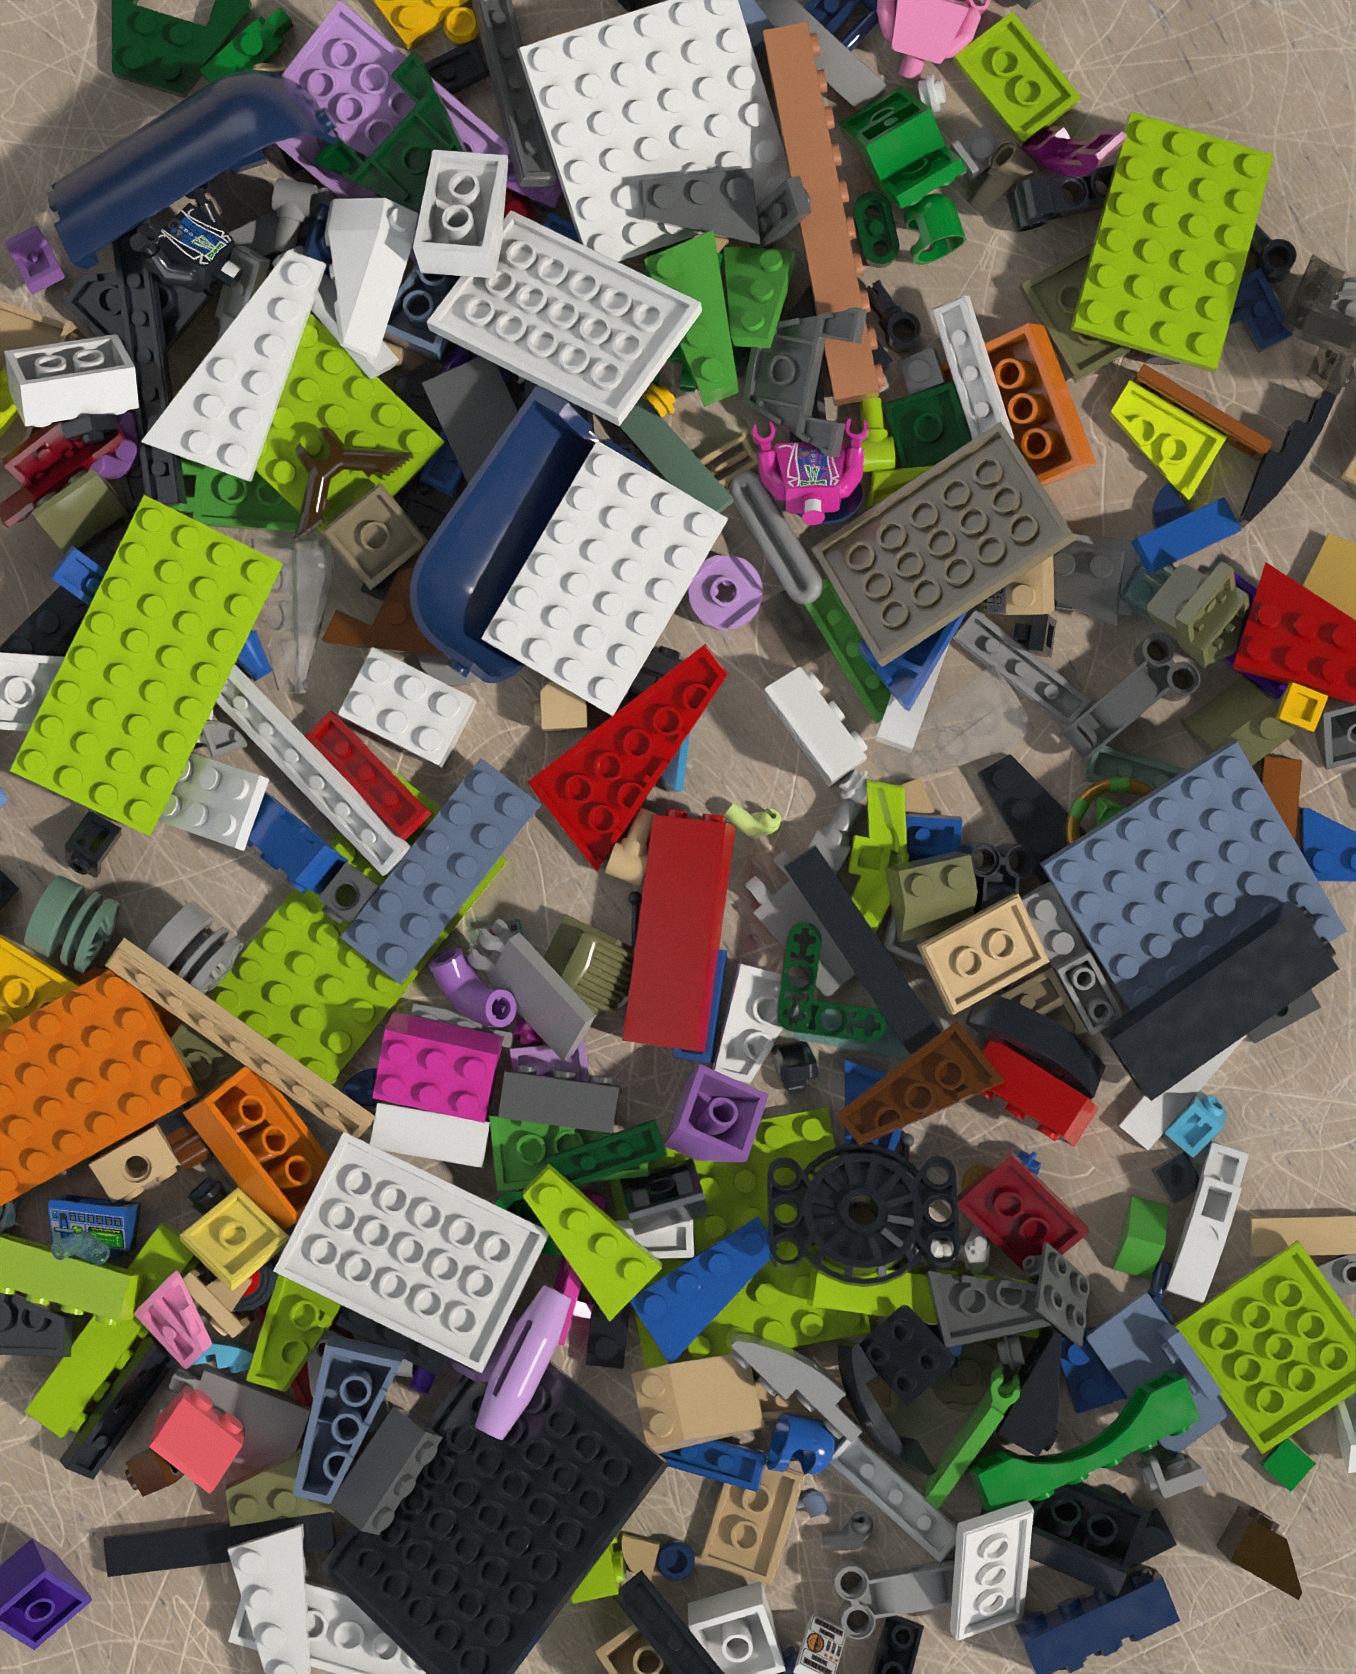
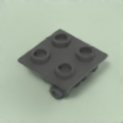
M1043 1242L1042 1254L1027 1256L1022 1263L1024 1274L1037 1281L1038 1284L1035 1309L1080 1347L1083 1344L1084 1329L1086 1327V1308L1090 1293V1280L1049 1243Z

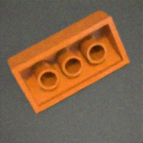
M244 1065L208 1091L185 1110L183 1114L241 1190L283 1230L299 1221L330 1157L279 1089Z

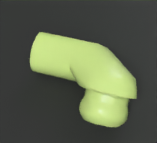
M736 802L724 814L727 820L749 837L772 834L778 830L781 822V815L774 808H767L765 811L749 814Z

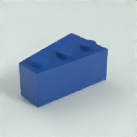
M265 791L246 845L250 848L253 844L263 852L260 857L275 870L281 868L288 875L286 880L299 891L305 893L309 889L321 895L342 866L349 860L270 793Z

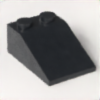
M1052 1326L1044 1327L1025 1359V1365H1022L1017 1375L1020 1376V1396L1015 1403L1007 1408L1003 1419L995 1429L998 1435L1038 1458L1042 1450L1048 1452L1058 1436V1431L1055 1430V1427L1058 1424L1062 1335Z

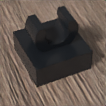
M1049 614L1033 615L1032 625L1015 623L1013 638L1018 639V642L1029 643L1028 650L1036 656L1051 658L1057 621Z

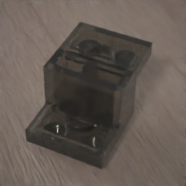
M1312 254L1282 322V326L1298 339L1319 346L1307 376L1325 391L1339 396L1342 387L1348 386L1354 374L1356 313L1332 303V300H1337L1342 293L1345 279L1343 278L1345 271L1327 259Z

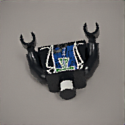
M210 180L185 195L188 199H195L196 204L188 203L159 233L154 225L144 223L137 228V233L130 239L132 249L137 252H146L144 256L146 259L145 269L157 274L164 284L185 287L196 293L203 292L215 279L232 289L239 282L243 273V269L230 262L234 240L228 234L219 218L212 200L207 199L205 196L211 187Z

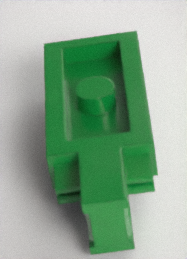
M281 7L266 20L262 16L259 17L199 70L200 73L211 83L233 72L252 70L256 64L270 63L281 52L280 47L285 43L282 36L294 26L291 18Z

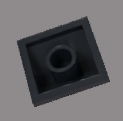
M693 1158L650 1170L649 1176L620 1179L628 1216L635 1236L709 1215Z

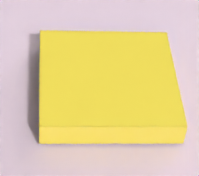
M239 1188L235 1189L180 1234V1241L231 1292L285 1248L290 1239Z

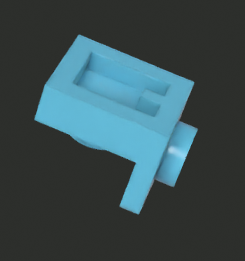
M1200 1090L1191 1103L1165 1130L1164 1134L1194 1158L1224 1128L1227 1113L1222 1103L1216 1097L1205 1095Z

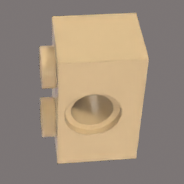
M154 1121L92 1155L89 1162L90 1168L112 1203L121 1198L124 1201L133 1199L144 1191L143 1185L155 1178L157 1182L169 1178L177 1171L176 1166L180 1164L160 1126L155 1124ZM132 1156H141L147 1161L148 1166L143 1170H133L128 1166L127 1160Z

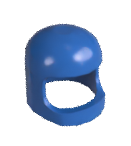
M783 1413L779 1416L772 1434L767 1468L771 1471L784 1472L791 1458L799 1461L804 1474H819L827 1468L832 1460L835 1444L834 1436L824 1425L823 1421Z

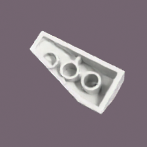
M387 198L333 199L330 202L324 233L326 246H330L333 264L329 267L330 277L335 279L338 300L334 302L340 345L373 360L378 356L413 245L418 213Z

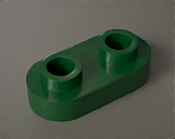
M874 191L866 192L859 196L853 209V218L862 256L869 265L876 268H884L896 260L900 247L889 200L883 194ZM875 209L878 212V217L869 219L866 217L865 211ZM878 244L884 245L887 252L883 255H878L874 252L873 247Z

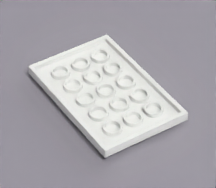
M510 211L503 220L502 244L495 279L461 276L428 319L427 325L430 331L620 426L702 312L701 302L514 211Z
M596 441L481 639L613 716L728 521V518L603 443Z
M343 1132L273 1271L483 1373L549 1237V1233L547 1230Z

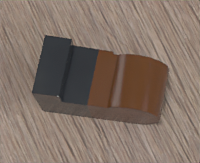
M190 1102L154 1121L155 1124L160 1126L173 1153L185 1170H189L214 1156V1153L183 1114L191 1106Z

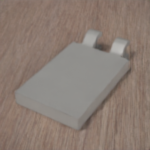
M784 850L772 860L789 880L783 887L772 895L756 875L744 887L761 905L753 914L784 950L788 931L793 925L799 922H809L819 929L822 943L816 987L828 998L856 973L784 868L785 864L793 860ZM802 928L801 934H794L793 937L794 941L800 944L799 955L791 952L790 957L793 960H804L812 964L813 955L805 956L807 944H814L815 939L808 934L809 929ZM799 965L802 971L810 979L808 970L805 967Z
M498 919L492 927L493 932L497 936L491 935L485 928L481 930L478 936V941L483 946L482 951L487 957L479 954L474 948L467 958L468 962L476 969L490 972L488 980L496 989L507 990L514 996L517 1004L516 1011L558 1057L564 1061L574 1054L596 1014L520 932L513 935L509 931L507 924Z
M209 1367L204 1370L202 1376L183 1368H178L177 1372L173 1374L168 1388L176 1392H180L185 1385L194 1391L199 1389L212 1399L215 1408L223 1414L230 1413L242 1423L245 1430L244 1442L233 1462L257 1470L267 1464L271 1466L291 1456V1453L298 1450L309 1421L312 1406H305L294 1399ZM165 1403L164 1408L160 1409L159 1415L170 1403Z

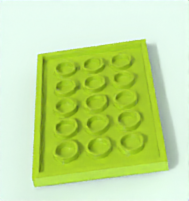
M1131 111L1124 128L1127 138L1118 150L1070 330L1214 372L1217 370L1274 155Z
M310 313L255 470L300 512L309 473L298 460L295 449L301 443L315 461L325 460L329 456L330 447L318 430L319 428H331L345 447L410 451L414 455L413 459L410 458L409 462L406 461V465L402 464V468L398 467V471L394 470V474L390 473V476L376 472L368 478L363 471L343 470L333 477L327 495L331 506L324 510L323 518L325 524L317 527L322 533L321 530L379 482L395 498L446 442L377 376L370 379L331 332Z

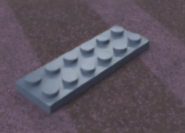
M480 758L340 938L399 984H402L541 807V804Z

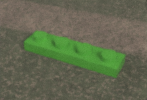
M827 577L822 580L820 596L815 601L803 604L876 725L883 719L891 692L859 653L858 645L863 637Z

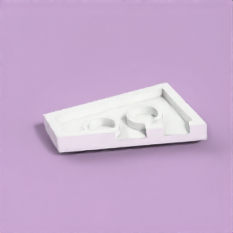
M738 963L712 1070L737 1081L751 1083L783 1029L776 1019L781 974ZM788 976V980L793 987L801 988L808 983L807 980ZM785 990L784 998L792 997L793 999L791 1008L788 1010L784 1009L783 1017L791 1019L798 1001L803 997L804 993L796 994Z

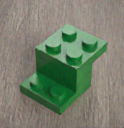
M902 86L838 123L843 136L857 147L872 184L901 209L917 204L923 199L924 195L938 187L949 185L955 180L956 176L966 171L962 159L946 147L931 108Z

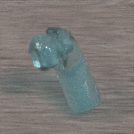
M78 1231L51 1245V1252L57 1260H63L69 1256L76 1255L86 1262L102 1264L110 1256L109 1246L86 1231Z

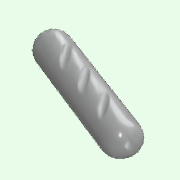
M742 471L736 474L730 482L729 494L733 497L736 508L788 595L799 604H809L815 601L822 591L821 577L771 493L762 484L758 474L751 471Z

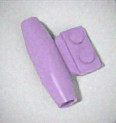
M544 1285L519 1320L515 1315L516 1313L512 1312L483 1373L448 1358L446 1366L479 1383L488 1382L475 1424L476 1428L497 1439L503 1440L531 1401L558 1345L570 1306V1297Z

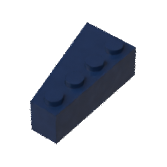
M1149 1568L1133 1572L1128 1576L1129 1581L1123 1583L1117 1597L1095 1588L1093 1590L1094 1595L1081 1600L1077 1596L1067 1598L1057 1604L1058 1609L1046 1614L1043 1611H1035L1024 1616L1021 1619L1023 1623L1015 1625L1034 1674H1052L1058 1670H1067L1068 1673H1072L1083 1668V1663L1087 1660V1656L1091 1654L1106 1657L1118 1651L1123 1646L1122 1640L1129 1637L1131 1642H1137L1179 1622V1616L1165 1581L1158 1570L1150 1571Z

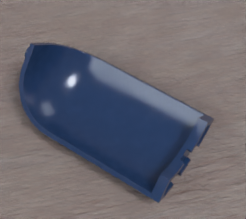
M242 70L230 73L211 82L52 184L53 190L48 193V204L53 212H58L60 218L58 222L54 223V226L71 263L88 270L99 263L95 252L254 152L279 141L304 135L318 136L334 145L339 141L333 131L337 127L336 122L325 107L320 108L317 101L306 89L283 75L263 70Z
M536 385L431 537L421 552L411 577L410 604L415 622L422 634L432 645L450 658L447 663L448 667L465 678L469 673H472L486 683L504 681L525 666V664L481 638L596 441H599V437L590 431L593 426L581 417L567 401L539 385ZM609 438L603 443L653 473L647 464L623 450Z

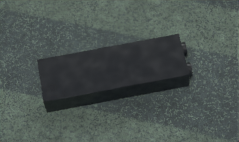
M1289 901L1284 902L1100 1032L1138 1090L1145 1097L1153 1101L1339 970V967L1332 958L1336 955L1334 948L1324 936L1319 938L1313 929V926L1317 924L1316 920L1305 906L1298 907Z

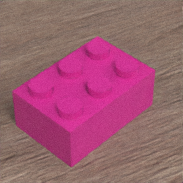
M393 1012L384 1031L373 1098L484 1123L492 1103L504 1036Z

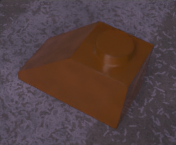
M151 1448L138 1453L125 1462L128 1467L125 1470L126 1478L133 1490L139 1489L142 1497L176 1483L185 1475Z

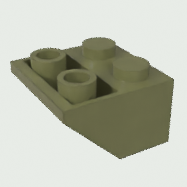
M94 468L89 472L82 470L72 476L68 481L69 486L59 493L51 492L42 497L37 502L38 507L31 512L64 554L67 553L71 546L83 554L133 518V515L128 511V508L112 485Z

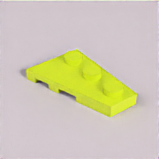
M1129 380L1109 413L1110 417L1167 482L1172 484L1186 503L1192 497L1227 436Z

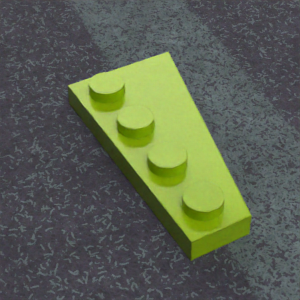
M550 1164L523 1190L524 1199L609 1322L662 1269V1263Z

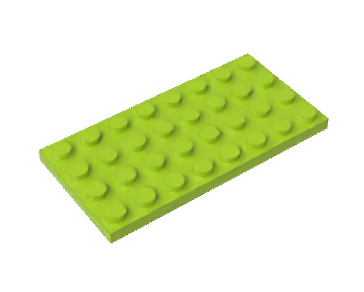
M144 495L10 771L151 836L276 581L283 563Z
M389 768L432 813L405 840L412 847L441 808ZM340 831L329 843L349 860L347 863L353 865L379 886L390 875L388 873L382 876ZM503 856L498 860L402 984H399L340 938L351 925V922L343 919L339 924L322 911L325 904L318 899L320 895L309 889L302 893L297 888H294L208 998L332 1085L499 874L508 860ZM345 885L339 890L338 901L342 906L347 907L355 902L357 896L355 888L351 885Z

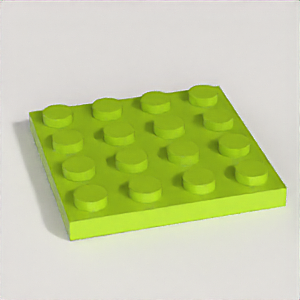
M1298 1240L1173 1324L1181 1332L1222 1390L1220 1396L1262 1454L1356 1392V1320Z

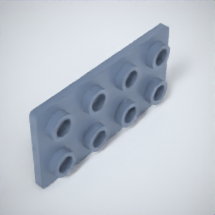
M1142 1292L1085 1335L1090 1346L1129 1400L1137 1385L1169 1370L1185 1377L1201 1420L1191 1424L1190 1430L1181 1435H1168L1158 1440L1170 1457L1176 1456L1231 1414V1410L1220 1396L1222 1390L1181 1332L1166 1320L1148 1293Z

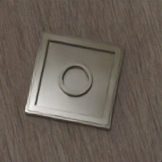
M380 482L321 530L370 590L429 542Z

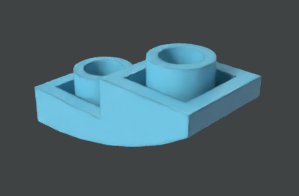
M211 1339L212 1345L192 1364L198 1365L212 1361V1354H215L218 1369L229 1367L230 1373L249 1370L256 1347L236 1341Z

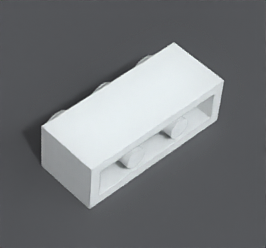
M381 1101L377 1103L370 1145L383 1151L482 1168L486 1163L490 1140V1120L485 1119V1122L482 1123Z

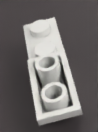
M1213 1142L1209 1145L1192 1208L1184 1224L1165 1291L1200 1303L1204 1302L1242 1190L1240 1185L1249 1154Z

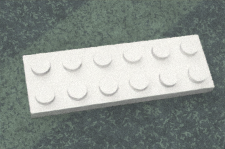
M305 1580L311 1667L335 1674H426L342 1590ZM241 1596L228 1642L258 1651Z

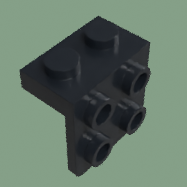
M908 1305L898 1307L859 1344L875 1371L907 1406L955 1363L954 1355Z

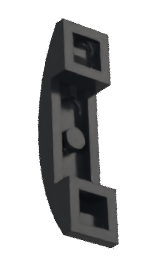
M991 994L972 1004L965 1022L966 1025L996 1043L1004 1038L1062 1074L1060 1080L1090 1100L1095 1097L1106 1066L1095 1052L1078 1037L1046 1016L1022 1004L995 994Z
M847 1340L841 1341L837 1345L842 1384L849 1404L865 1432L895 1462L914 1472L928 1476L933 1475L936 1470L917 1439L904 1436L898 1438L866 1385L867 1382L878 1374L859 1343Z

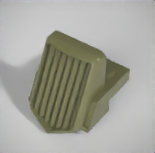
M1222 561L1213 571L1209 570L1205 574L1189 565L1182 564L1177 567L1148 603L1147 613L1155 623L1178 641L1181 649L1196 660L1200 666L1206 668L1208 664L1222 660L1237 651L1244 619L1250 613L1249 597L1246 592L1235 586L1234 568Z
M565 914L544 955L546 962L594 1013L602 1017L605 1016L606 1012H617L628 1002L635 948Z

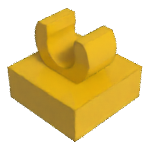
M1289 682L1275 718L1314 732L1328 696L1294 682Z

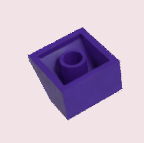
M33 1538L0 1565V1629L33 1650L38 1648L92 1601L91 1595L58 1555Z

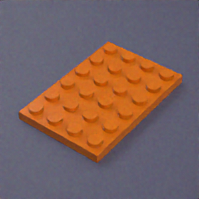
M112 970L106 971L0 1031V1206L5 1205L201 1095L147 995Z

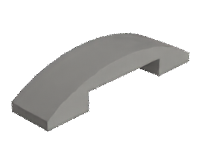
M764 0L759 5L775 28L808 22L809 32H816L819 41L820 55L814 56L817 70L824 69L826 82L858 111L870 105L887 85L817 21L797 0Z

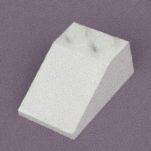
M433 150L413 244V250L421 273L495 279L502 244L508 170L507 155Z

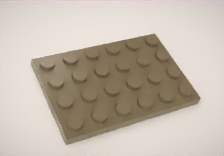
M1000 421L811 549L876 661L883 667L1075 541L1076 537Z

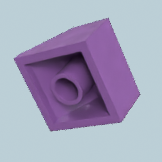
M699 1064L685 1081L664 1144L666 1147L697 1161L745 1163L769 1095Z

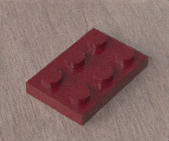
M1011 1150L1005 1153L957 1195L958 1208L1022 1271V1263L1027 1256L1042 1254L1043 1242L1049 1243L1056 1251L1063 1255L1089 1233L1088 1226Z

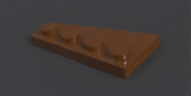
M955 1021L836 1115L857 1143L862 1146L1001 1085L1005 1081L961 1025Z

